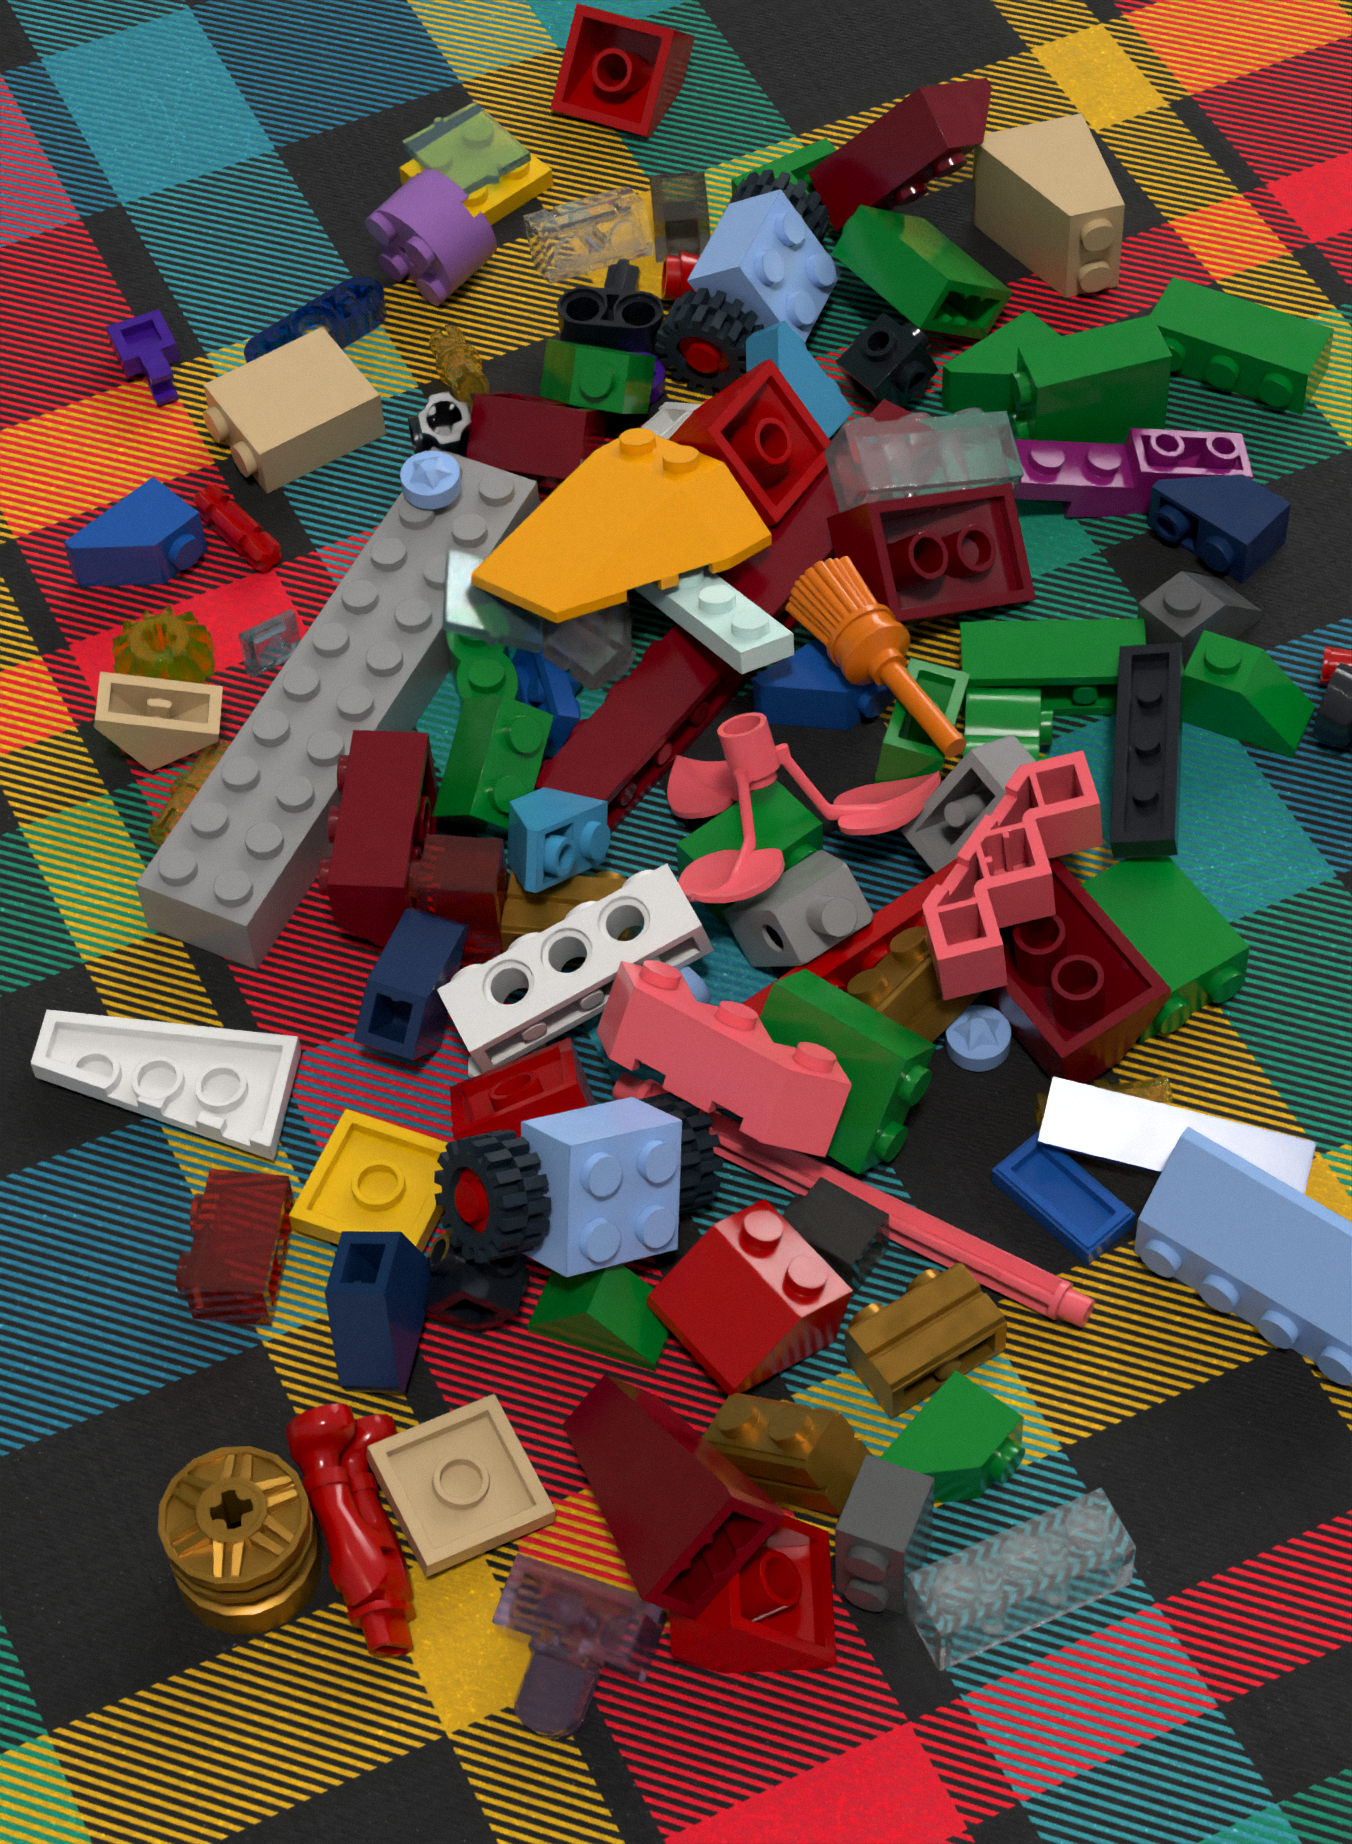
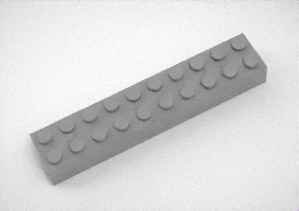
M436 447L431 448L430 451L447 453L457 461L462 483L459 496L445 507L422 509L410 504L405 499L403 491L401 492L137 881L136 888L148 928L253 969H258L319 875L322 857H330L332 855L333 844L328 839L329 810L332 805L340 806L342 793L337 788V765L340 755H349L353 730L412 731L451 670L446 638V625L449 616L493 606L496 601V595L472 585L471 573L540 504L537 481Z

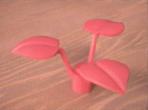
M752 712L732 717L723 722L717 729L726 760L700 761L677 755L668 781L667 796L673 814L684 819L713 816L728 809L734 801H739L743 844L740 851H717L693 861L681 873L678 883L689 902L729 903L756 896L767 890L780 878L785 866L781 850L776 848L755 850L756 837L750 793L772 784L777 779L776 770L781 764L827 820H838L840 831L847 835L885 833L913 820L924 809V802L939 786L941 782L939 770L929 775L860 786L838 795L832 805L825 800L793 760L788 744L783 743L775 746L767 718L764 714Z

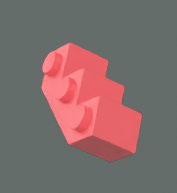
M1083 750L1020 765L1005 785L1006 794L990 816L984 815L956 855L957 864L942 885H935L922 904L928 948L943 1001L1008 985L1004 946L999 928L1056 915L1053 877L1048 859L1103 846L1100 801Z
M646 960L643 966L624 961L620 962L596 1031L609 1059L631 1071L639 1069L640 1064H646L666 1075L662 1086L663 1089L707 1113L720 1108L739 1115L743 1118L739 1131L761 1143L821 1157L826 1156L852 1087L850 1080L833 1052L809 1042H800L797 1048L773 1043L758 1014L753 1009L733 1001H721L719 1006L696 1001L681 972L671 965L655 960Z

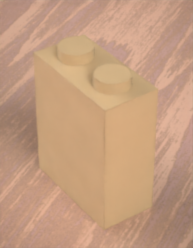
M323 326L203 384L208 409L203 411V418L210 434L217 442L222 440L227 442L230 446L234 462L243 476L249 477L253 475L267 494L386 434L380 394Z

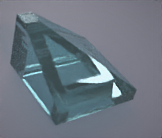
M288 609L238 634L246 673L252 678L289 659L301 641L296 615L292 609Z

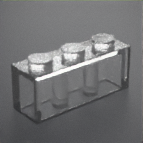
M968 408L958 411L951 416L930 417L928 413L917 412L906 415L899 420L876 422L872 417H860L845 423L824 451L840 513L867 502L1005 483H1011L1013 489L1024 476L1007 411L983 413V410L980 408Z
M1099 1488L908 1574L907 1612L940 1672L1130 1585L1136 1546L1103 1489Z

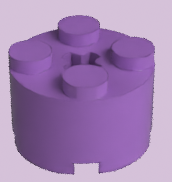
M424 169L420 174L417 173L379 206L365 220V225L382 250V253L378 256V262L387 275L397 282L402 281L405 277L416 283L419 292L428 302L439 306L488 261L497 250V242L492 227L484 214L480 212L473 218L462 204L469 197L464 190L442 173L432 169Z

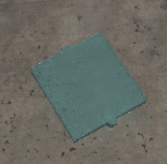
M476 101L445 118H435L434 124L402 140L403 149L424 169H432L447 176L460 186L467 195L489 183L493 185L498 184L500 177L531 161L530 152Z
M449 549L445 566L442 630L482 639L490 646H495L498 643L540 653L543 646L544 617L472 585L471 573L485 558Z

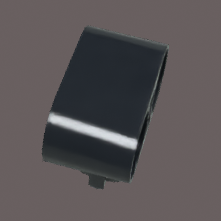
M621 258L617 264H611L608 267L604 288L576 287L567 290L560 296L557 302L560 341L626 352H648L661 359L663 354L656 353L655 344L658 340L655 338L664 322L663 304L652 293L637 291L641 275L638 266L630 265L629 259Z

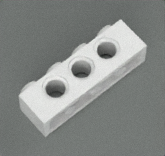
M666 863L656 870H644L634 874L626 880L621 889L597 902L588 901L576 906L566 915L564 920L541 933L533 932L519 937L509 946L506 952L488 962L469 965L461 969L452 977L449 983L438 988L437 991L469 1053L482 1072L485 1073L514 1061L603 1012L621 961L643 966L644 961L655 960L680 970L714 951L700 920ZM631 926H644L641 933L634 939L618 941V937L625 929ZM586 957L585 962L579 969L569 973L561 972L563 965L570 959ZM519 988H528L526 995L519 1002L510 1005L503 1004L507 995Z

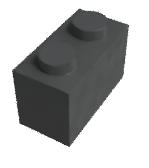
M865 1455L835 1528L836 1591L843 1593L854 1605L873 1612H881L884 1609H888L902 1615L904 1614L932 1543L935 1478Z

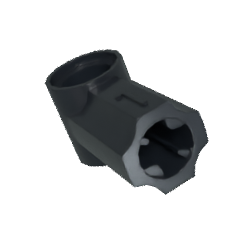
M449 392L430 395L425 408L417 416L408 417L414 453L430 451L432 447H436L466 457L471 426L467 403L457 401Z

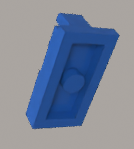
M532 625L511 662L517 672L521 702L554 715L543 757L553 758L562 748L575 725L580 721V705L574 696L584 682L583 675L568 673L577 659L576 652L570 648L557 646L553 632L545 631L543 626Z

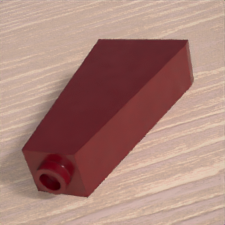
M604 1374L563 1423L642 1601L696 1620L785 1518L781 1508L664 1401L648 1391Z

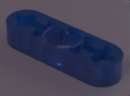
M364 276L352 277L341 282L252 337L244 348L246 363L302 337V333L312 326H325L329 328L328 334L341 349H344L379 327L386 319L387 309L382 285L375 279Z

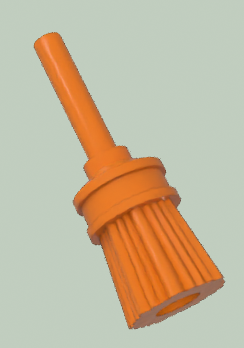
M848 556L833 560L829 558L824 562H816L814 568H808L804 573L805 575H801L799 577L800 580L794 582L795 587L790 591V602L786 605L785 610L827 647L828 657L837 667L841 668L842 674L850 683L854 685H867L875 682L880 686L887 685L946 757L952 758L960 754L966 746V740L905 669L907 665L905 655L911 640L908 630L900 622L896 621L895 615L887 606L877 603Z

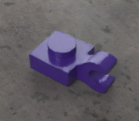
M157 309L106 326L110 344L126 377L144 373L151 395L157 406L179 399L171 381V378H174L169 364L179 361L180 356L177 344L160 310Z

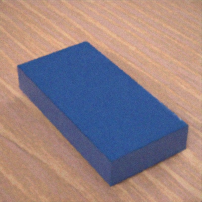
M1037 1131L992 1169L991 1182L1088 1266L1134 1226L1136 1214L1065 1152L1036 1144L1039 1131Z

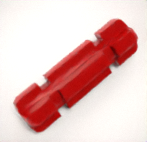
M208 485L203 492H197L194 497V503L196 504V510L200 513V517L208 524H214L213 529L239 554L247 555L246 560L256 570L267 572L273 565L280 563L283 557L280 552V543L269 533L261 532L263 527L236 502L229 501L230 497L220 487Z

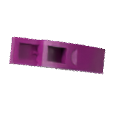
M1130 428L1124 444L1012 439L1006 453L1015 499L1062 501L1065 517H1110L1149 512L1151 486L1161 479L1239 474L1253 479L1242 433Z

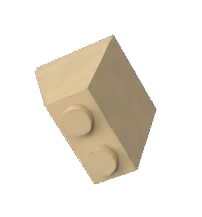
M1082 113L984 134V141L974 149L971 218L974 225L1064 298L1118 286L1125 203Z

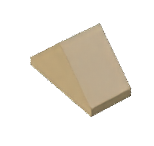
M100 672L94 728L149 771H153L218 742L223 686Z

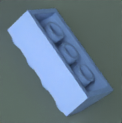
M1187 1126L1180 1135L1138 1218L1134 1253L1140 1256L1145 1265L1156 1274L1167 1278L1174 1277L1198 1291L1202 1299L1212 1308L1223 1313L1232 1312L1257 1327L1260 1334L1273 1345L1283 1349L1291 1348L1313 1361L1321 1372L1332 1381L1341 1385H1352V1222Z

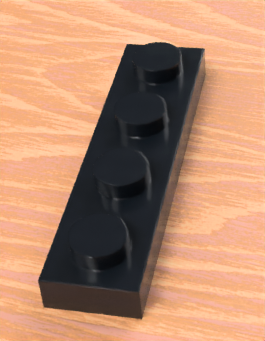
M1182 642L1120 646L1110 846L1113 858L1178 855L1185 669Z

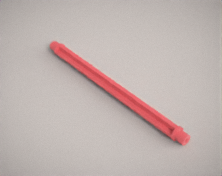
M624 1072L614 1086L612 1097L615 1100L629 1097L642 1099L669 1093V1091L663 1089L662 1084L652 1079L643 1081ZM700 1109L698 1115L706 1114L707 1112ZM716 1110L708 1113L713 1121V1124L707 1129L709 1135L718 1134L721 1144L720 1146L713 1147L715 1154L948 1268L958 1262L963 1263L978 1283L1053 1320L1061 1317L1083 1328L1090 1318L1095 1306V1300L1073 1290V1283L802 1152L761 1143L739 1131L740 1122Z

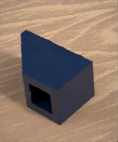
M1243 474L1161 479L1151 486L1148 526L1154 529L1163 539L1175 542L1201 558L1213 570L1223 572L1243 584L1285 543L1291 503Z
M412 907L406 908L367 979L353 1041L410 1060L417 1059L439 1049L449 1012L437 989L449 983L452 977L459 971L470 925Z
M342 1231L325 1290V1298L339 1386L347 1392L405 1393L427 1312L424 1310L431 1271L428 1270L426 1256L402 1232Z

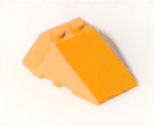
M634 428L624 431L619 438L595 450L560 483L471 573V584L552 622L560 623L626 602V590L655 581H657V587L661 590L679 585L678 574L705 565L709 566V571L712 574L730 569L772 545V537L763 520L724 462L702 454L694 447L683 446L655 435L649 429Z

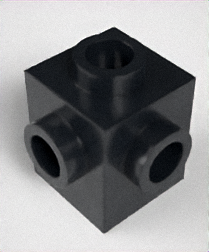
M884 312L869 327L857 335L853 344L836 361L854 391L875 407L885 399L903 408L914 396H917L926 388L929 380L939 370L927 351L932 345L928 337L912 322L906 321L901 326Z
M450 1229L436 1238L428 1254L427 1267L431 1274L424 1310L476 1332L483 1333L518 1314L520 1299L529 1281V1270L526 1267L527 1255L521 1253L484 1263H475V1258L467 1260L461 1255L462 1246L454 1248L449 1240L453 1229Z

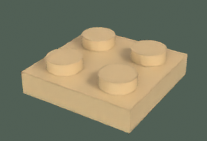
M495 1393L367 1446V1461L425 1577L554 1523L556 1510Z

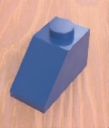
M154 477L64 542L73 579L81 587L165 584L182 570L193 566L202 555L208 552L200 513Z
M817 638L794 652L795 655L780 660L753 677L754 712L764 714L768 724L849 730L866 718H874L880 715L895 700V695L887 685L880 686L875 682L867 685H854L850 683L842 674L841 668L837 667L828 657L827 647Z

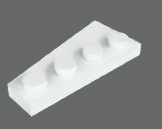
M46 1010L31 1060V1066L36 1078L274 1161L301 1054V1047L298 1036Z

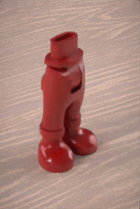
M326 1404L301 1413L286 1426L285 1435L290 1456L296 1465L300 1467L304 1476L301 1483L321 1526L330 1555V1579L336 1591L341 1592L348 1610V1612H345L352 1626L363 1629L369 1654L399 1657L414 1649L407 1624L416 1617L414 1606L411 1603L413 1593L398 1535L379 1501L377 1480L373 1473H369L370 1465L366 1458L367 1446L398 1434L393 1417L390 1415L376 1414L355 1420L352 1409L347 1404Z

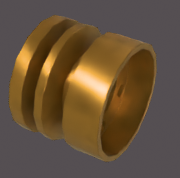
M252 1446L221 1447L194 1458L171 1479L159 1504L158 1533L186 1607L206 1626L232 1635L267 1632L290 1622L311 1601L322 1577L323 1549L317 1528L313 1522L314 1517L310 1509L308 1496L298 1473L278 1455ZM241 1521L242 1526L232 1529L231 1524Z

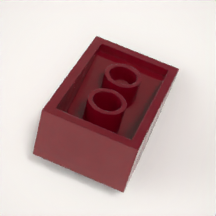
M1011 483L867 502L827 518L835 558L840 559L843 556H848L877 603L887 606L895 615L896 621L900 622L904 627L1036 600Z

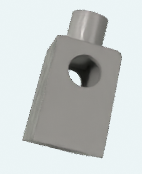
M818 850L782 873L780 878L762 893L740 900L722 911L752 967L803 965L866 926L874 919L873 913L849 867L844 861L824 850ZM766 925L771 926L778 934L770 938Z

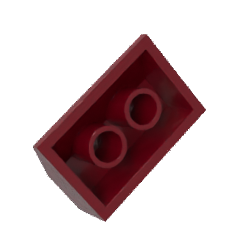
M987 78L919 87L808 172L817 193L822 197V204L827 206L828 216L836 232L843 230L845 223L855 214L859 205L890 211L897 205L904 206L910 204L928 193L929 189L926 184L935 177L943 178L951 175L967 164L965 156L984 141L992 90Z
M353 730L349 755H340L338 759L337 788L342 793L340 806L332 805L329 810L328 839L333 844L331 857H322L319 891L321 895L329 896L335 922L385 948L406 908L412 907L422 911L426 910L439 819L432 817L439 793L428 733Z
M1054 857L1048 859L1053 877L1056 915L999 928L1004 946L1008 985L983 991L981 995L991 1007L997 1009L1005 1016L1010 1024L1011 1031L1051 1080L1053 1077L1086 1084L1121 1061L1171 997V988L1060 859Z

